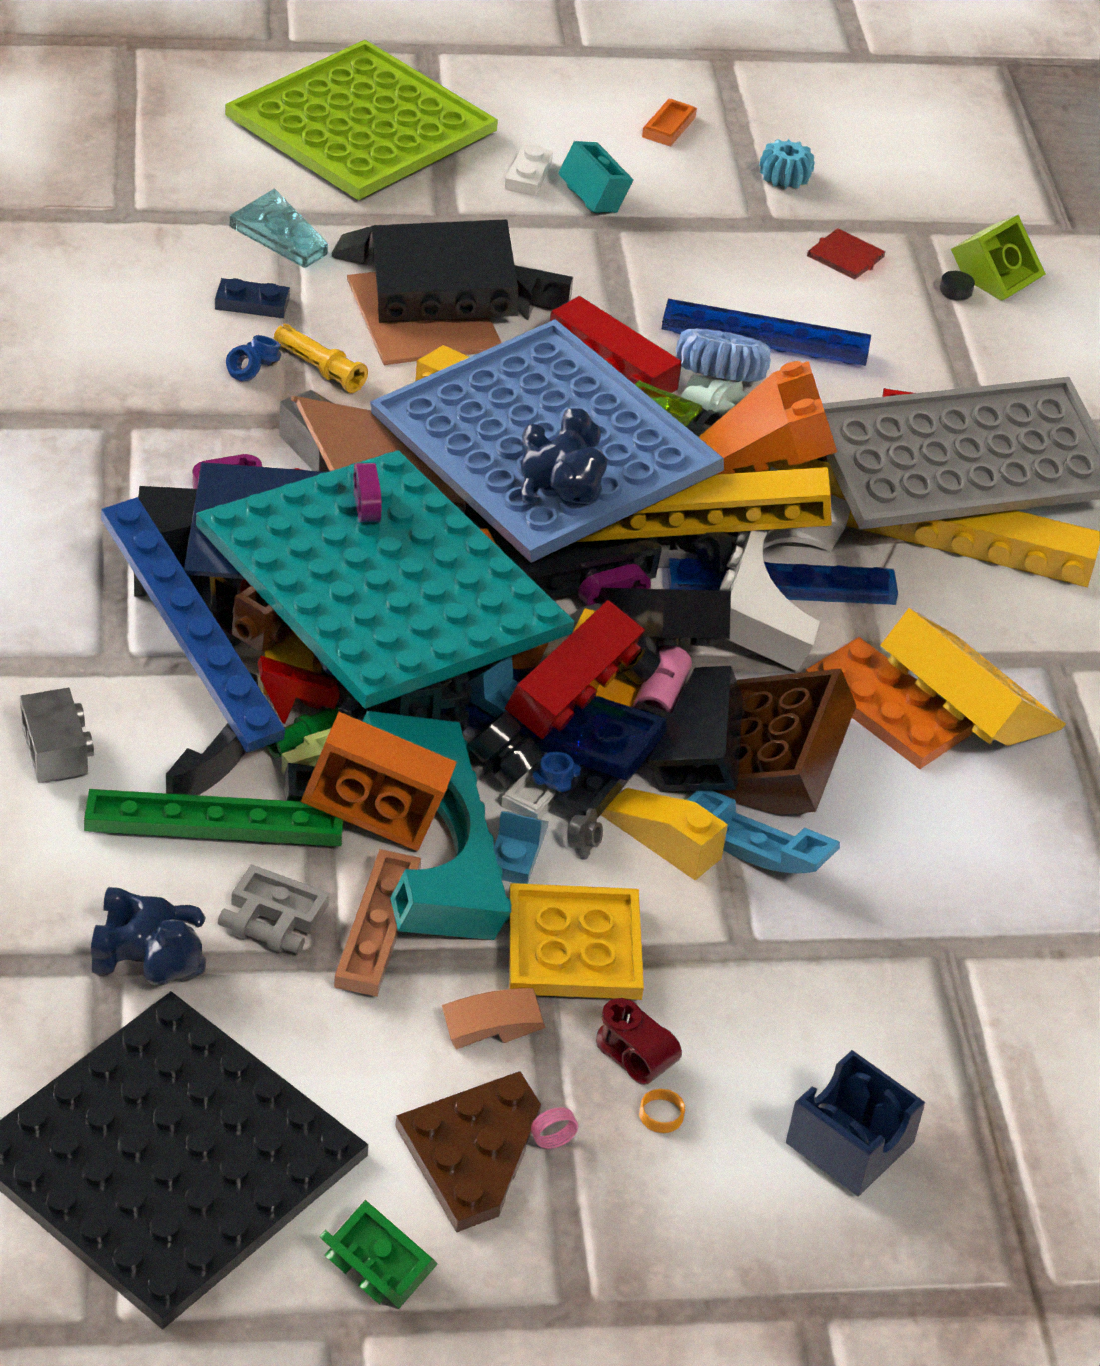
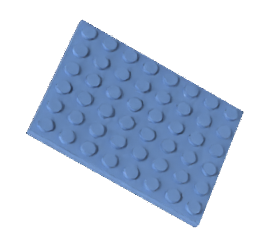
M556 319L370 401L372 414L531 563L724 470V458ZM569 408L585 410L589 414L591 421L598 425L601 430V438L595 449L601 450L607 459V468L600 483L602 491L598 500L590 505L572 503L562 500L555 489L549 486L548 488L538 490L537 494L540 497L538 503L534 505L523 503L521 488L525 479L521 471V464L524 457L522 449V433L524 429L531 424L540 425L545 429L546 438L552 441L559 435L562 416Z

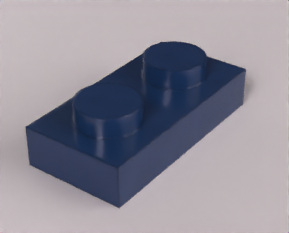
M221 278L215 296V310L284 319L290 299V287L279 286L274 283L264 284L243 281L237 278Z

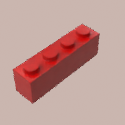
M578 296L551 311L550 321L556 319L651 399L656 396L664 398L678 390L682 366L680 359L583 297Z
M607 600L516 686L504 709L542 740L554 728L560 732L575 714L573 709L578 706L584 709L596 695L598 690L595 688L599 684L604 688L608 686L619 672L618 666L621 663L628 666L641 650L637 643L645 629Z

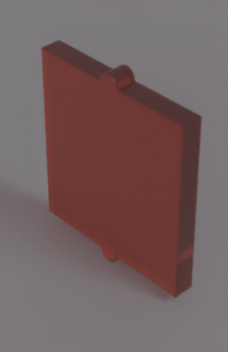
M837 228L825 238L821 237L819 243L808 250L807 256L856 280L867 270H873L874 265L885 257L886 251Z

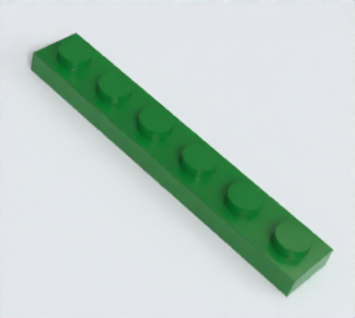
M89 789L84 816V831L342 846L343 819L300 801Z

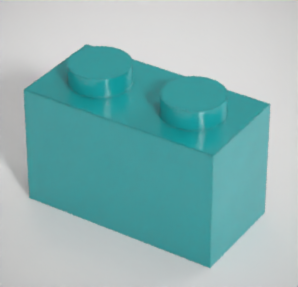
M574 141L558 172L567 183V187L585 202L586 208L597 214L602 212L617 213L634 181L598 142Z

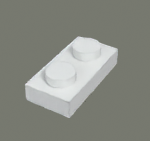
M522 144L506 177L505 189L537 196L552 163L553 151L543 149L537 145L528 146Z

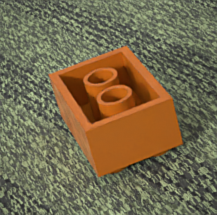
M339 712L300 802L418 851L446 792L457 762Z

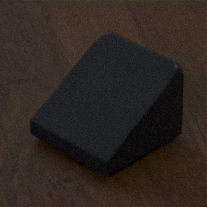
M372 226L342 234L332 251L331 257L364 264L373 249Z

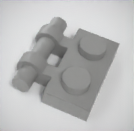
M251 864L231 895V905L241 908L240 911L235 913L224 908L219 915L218 925L231 929L232 935L242 939H247L250 936L266 942L269 949L281 953L285 949L300 954L305 938L292 934V931L296 928L311 934L329 906L330 893ZM260 915L277 922L273 927L256 919Z

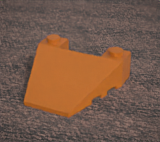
M793 361L783 365L779 371L773 372L699 436L702 441L724 458V470L715 475L733 474L736 468L752 465L755 472L768 470V462L787 459L789 466L837 452L809 361L804 363Z

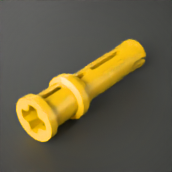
M284 323L283 327L280 325L276 329L273 339L278 341L281 347L286 348L296 356L316 366L325 379H334L339 382L348 393L357 392L365 384L368 377V368L365 364L361 362L354 363L346 358V354L339 349H327L289 324Z

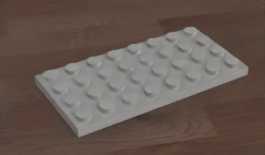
M1070 377L822 403L837 449L836 453L826 457L860 530L1100 499V434Z

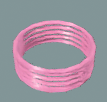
M564 1107L552 1108L543 1112L533 1121L531 1126V1133L536 1144L545 1149L557 1148L566 1144L576 1135L578 1130V1123L573 1112ZM569 1120V1123L557 1133L540 1136V1133L552 1123Z

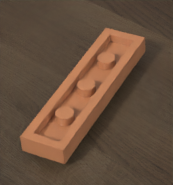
M379 849L335 973V988L378 997L399 934L390 897L405 869L417 870L421 868V858Z

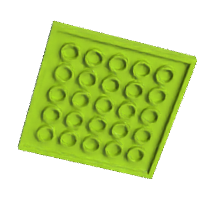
M367 40L360 41L225 104L226 116L357 200L367 197L497 131L498 119Z

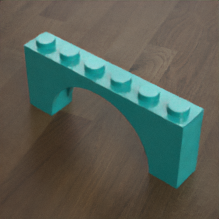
M367 711L363 722L457 762L446 792L437 809L451 832L455 847V858L433 868L405 869L390 897L398 931L495 940L503 924L507 923L510 918L511 901L506 897L502 882V868L497 864L493 849V835L489 833L487 827L485 805L480 801L476 786L477 775L472 770L470 764L468 742L463 738L460 723Z

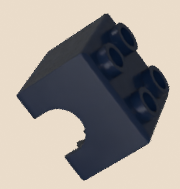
M851 1050L836 1064L830 1082L817 1097H815L817 1089L812 1086L795 1101L786 1144L859 1197L914 1144L925 1101L858 1053Z

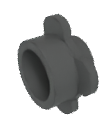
M593 808L587 810L586 816H573L567 833L569 846L580 849L579 855L585 859L589 857L592 847L600 845L603 837V826L600 822H597V811Z

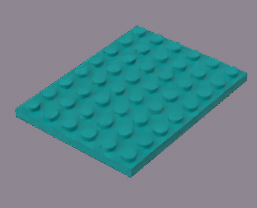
M399 450L357 462L376 464L382 500L380 522H359L353 485L355 463L196 513V526L365 709L573 633L574 620Z

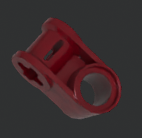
M614 998L604 1005L601 1016L604 1025L597 1032V1047L602 1053L609 1056L627 1071L633 1080L639 1084H649L680 1060L682 1049L677 1038L671 1031L660 1026L642 1011L636 1003L629 999Z

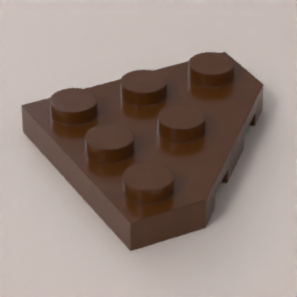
M521 1071L396 1115L395 1127L456 1233L500 1216L512 1179L514 1180L531 1135V1126L533 1121L540 1115L541 1103Z

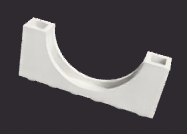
M771 467L769 471H778V469ZM831 494L832 526L738 532L734 543L740 546L734 548L729 558L727 567L732 570L729 569L719 589L720 591H731L730 639L728 640L795 671L799 670L814 645L820 621L800 610L779 591L766 570L763 560V549L778 543L796 542L813 545L831 552L847 525L851 510L847 501Z

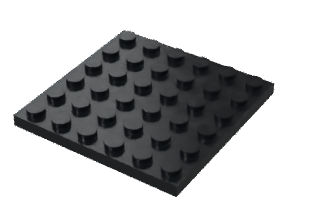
M170 991L0 1120V1192L163 1330L368 1156L369 1144Z

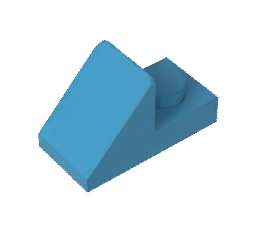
M512 656L484 667L469 678L468 684L472 687L470 702L494 717H498L506 710L504 709L516 686L520 683L513 679ZM510 714L519 723V725L523 724L512 714Z
M501 811L498 836L493 849L497 864L502 868V880L528 884L549 821L509 811Z

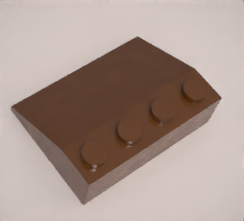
M842 669L738 679L737 683L743 696L738 785L736 790L712 791L735 799L737 804L777 815L816 812L857 706Z

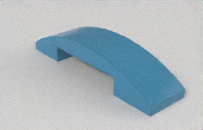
M712 790L696 791L687 799V801L696 802L728 824L724 851L762 868L795 874L816 872L840 849L839 841L805 827L796 836H793L736 813L735 799Z

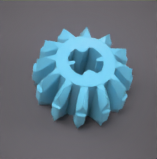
M776 139L774 143L766 144L765 150L760 157V173L763 174V180L772 182L774 187L780 185L785 189L789 186L797 189L800 185L808 184L809 178H811V174L814 171L815 161L811 148L802 146L800 141L794 143L790 139L787 141Z

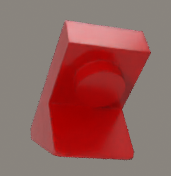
M260 655L258 660L260 679L283 724L287 721L295 698H299L303 704L312 708L320 709L322 706L335 709L340 697L337 679Z

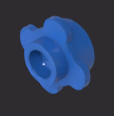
M550 752L542 757L540 769L533 772L532 779L536 784H545L550 789L560 792L568 791L571 789L572 779L580 775V766L574 763L573 759L566 753Z

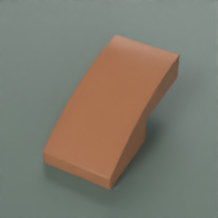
M533 988L491 991L442 1005L450 1039L456 1050L499 1034L503 1043L546 1028Z

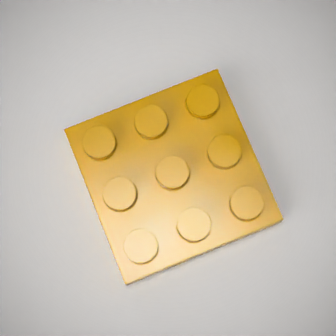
M510 883L509 989L533 988L536 995L642 1000L644 981L639 889Z

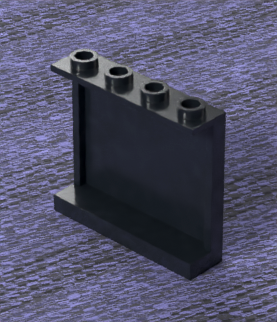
M507 219L372 225L373 262L375 263L379 323L518 316V284Z
M464 500L462 512L479 529H488L500 549L550 598L578 593L579 586L587 577L628 564L639 565L650 579L656 578L662 547L656 539L639 542L635 538L573 542L531 563Z

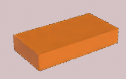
M669 98L643 127L642 137L671 147L696 118L697 108Z

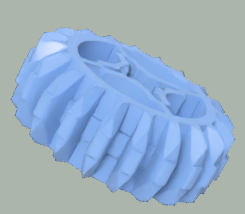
M698 328L688 329L681 332L676 346V358L682 361L681 367L692 370L694 373L726 380H736L739 382L760 381L766 378L771 362V350L766 343L742 335L732 334L731 332Z

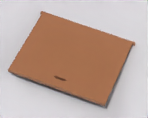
M375 272L347 275V281L383 365L417 361L442 345L464 355L478 354L502 343L490 317L379 323Z
M298 396L291 397V401L296 403L329 471L399 450L453 504L463 508L464 499L372 414L371 410Z

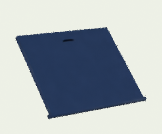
M201 462L184 567L186 574L245 579L196 526V513L326 472Z

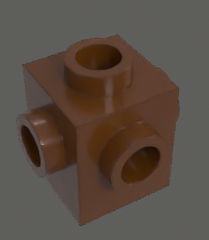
M253 586L235 596L232 635L261 653L277 643L283 642L289 636L291 628L259 595Z

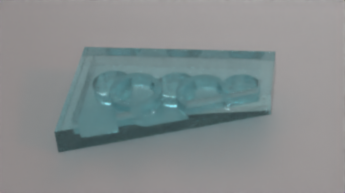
M275 188L229 215V227L303 268H307L328 254V243Z

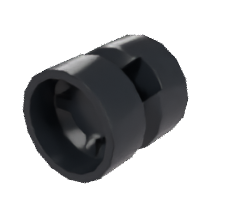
M507 710L489 723L467 745L482 763L490 762L492 764L490 772L505 789L520 779L545 755L544 751L530 736L522 737L520 735L522 727Z

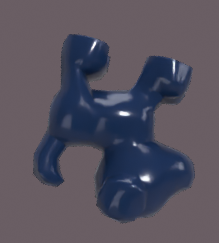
M571 408L566 410L562 416L559 435L552 441L546 438L545 429L540 425L531 424L524 429L522 433L524 457L521 464V471L525 479L521 488L523 503L529 505L538 503L540 499L537 494L538 490L548 488L549 486L554 488L561 499L565 501L590 505L598 500L602 491L600 483L607 468V459L601 450L595 449L601 438V430L598 425L591 421L589 414L585 410Z
M117 887L107 888L103 911H108L106 924L95 925L91 942L92 973L100 975L111 974L114 972L117 962L123 960L144 962L143 973L145 979L151 985L161 986L177 979L186 981L205 972L206 958L202 954V942L194 929L186 924L189 923L196 928L203 926L206 917L199 907L193 905L174 906L162 897L140 896Z

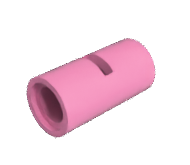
M663 645L659 647L660 664L654 674L641 684L633 707L640 701L672 713L678 702L692 667V660L689 654L682 648Z

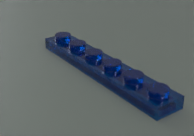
M669 298L661 328L662 330L673 331L677 334L696 328L731 332L732 334L759 340L762 343H766L770 349L778 352H791L808 355L812 358H824L841 361L850 365L858 364L864 366L867 363L871 334Z
M669 558V589L720 591L721 583L727 571L720 574L707 563L698 559ZM764 562L773 583L788 600L896 605L898 588L894 569Z

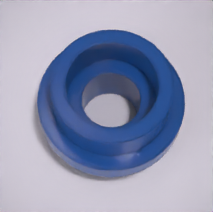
M255 335L252 342L247 343V345L259 352L262 365H271L272 362H277L281 358V352L279 351L281 344L272 338Z
M249 345L237 346L226 357L227 370L233 378L239 381L251 380L258 374L261 368V356L255 348ZM248 358V365L245 369H242V362Z

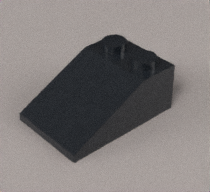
M601 587V596L606 601L612 602L645 629L642 634L643 637H657V645L680 646L681 638H690V646H714V639H730L731 591Z

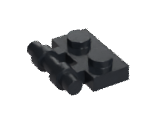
M462 673L452 677V682L445 688H442L440 681L397 697L396 714L459 722L462 734L464 735V731L469 726V713L466 710V705L471 701L472 687L468 684V674ZM442 708H449L445 714H440Z

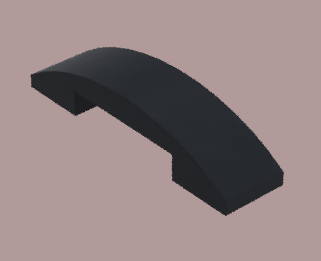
M250 672L254 681L258 685V676ZM228 723L202 754L189 748L183 752L166 773V793L200 795L217 784L236 766L246 751Z

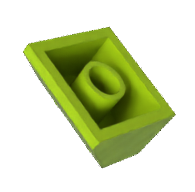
M1019 214L992 224L951 248L960 271L972 276L975 280V286L1001 301L1046 275Z

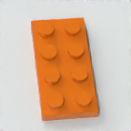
M860 637L828 655L805 671L842 669L857 705L852 718L918 769L923 768L973 734L971 729L975 724L965 716L963 720H960L943 707L946 702L937 694L935 697L927 694L915 684L917 679L909 673L904 674L888 661L886 656Z

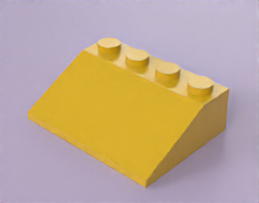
M911 608L907 609L880 645L891 654L888 661L904 674H907L909 670L919 677L915 682L918 687L932 697H935L937 693L947 700L943 707L960 720H963L965 716L975 724L971 730L989 744L995 739L1009 746L1062 730L1066 725L1063 720L959 636Z

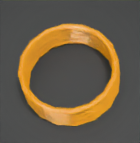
M660 1088L649 1091L642 1098L639 1116L641 1122L648 1129L654 1132L668 1133L678 1129L683 1123L685 1104L677 1093L669 1089ZM652 1100H667L679 1108L681 1115L674 1121L658 1122L646 1114L644 1106Z

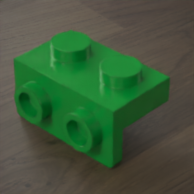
M367 1200L363 1201L334 1236L326 1229L319 1236L330 1247L324 1255L344 1274H347L351 1268H354L364 1277L358 1286L379 1305L387 1298L400 1309L438 1265L431 1256Z

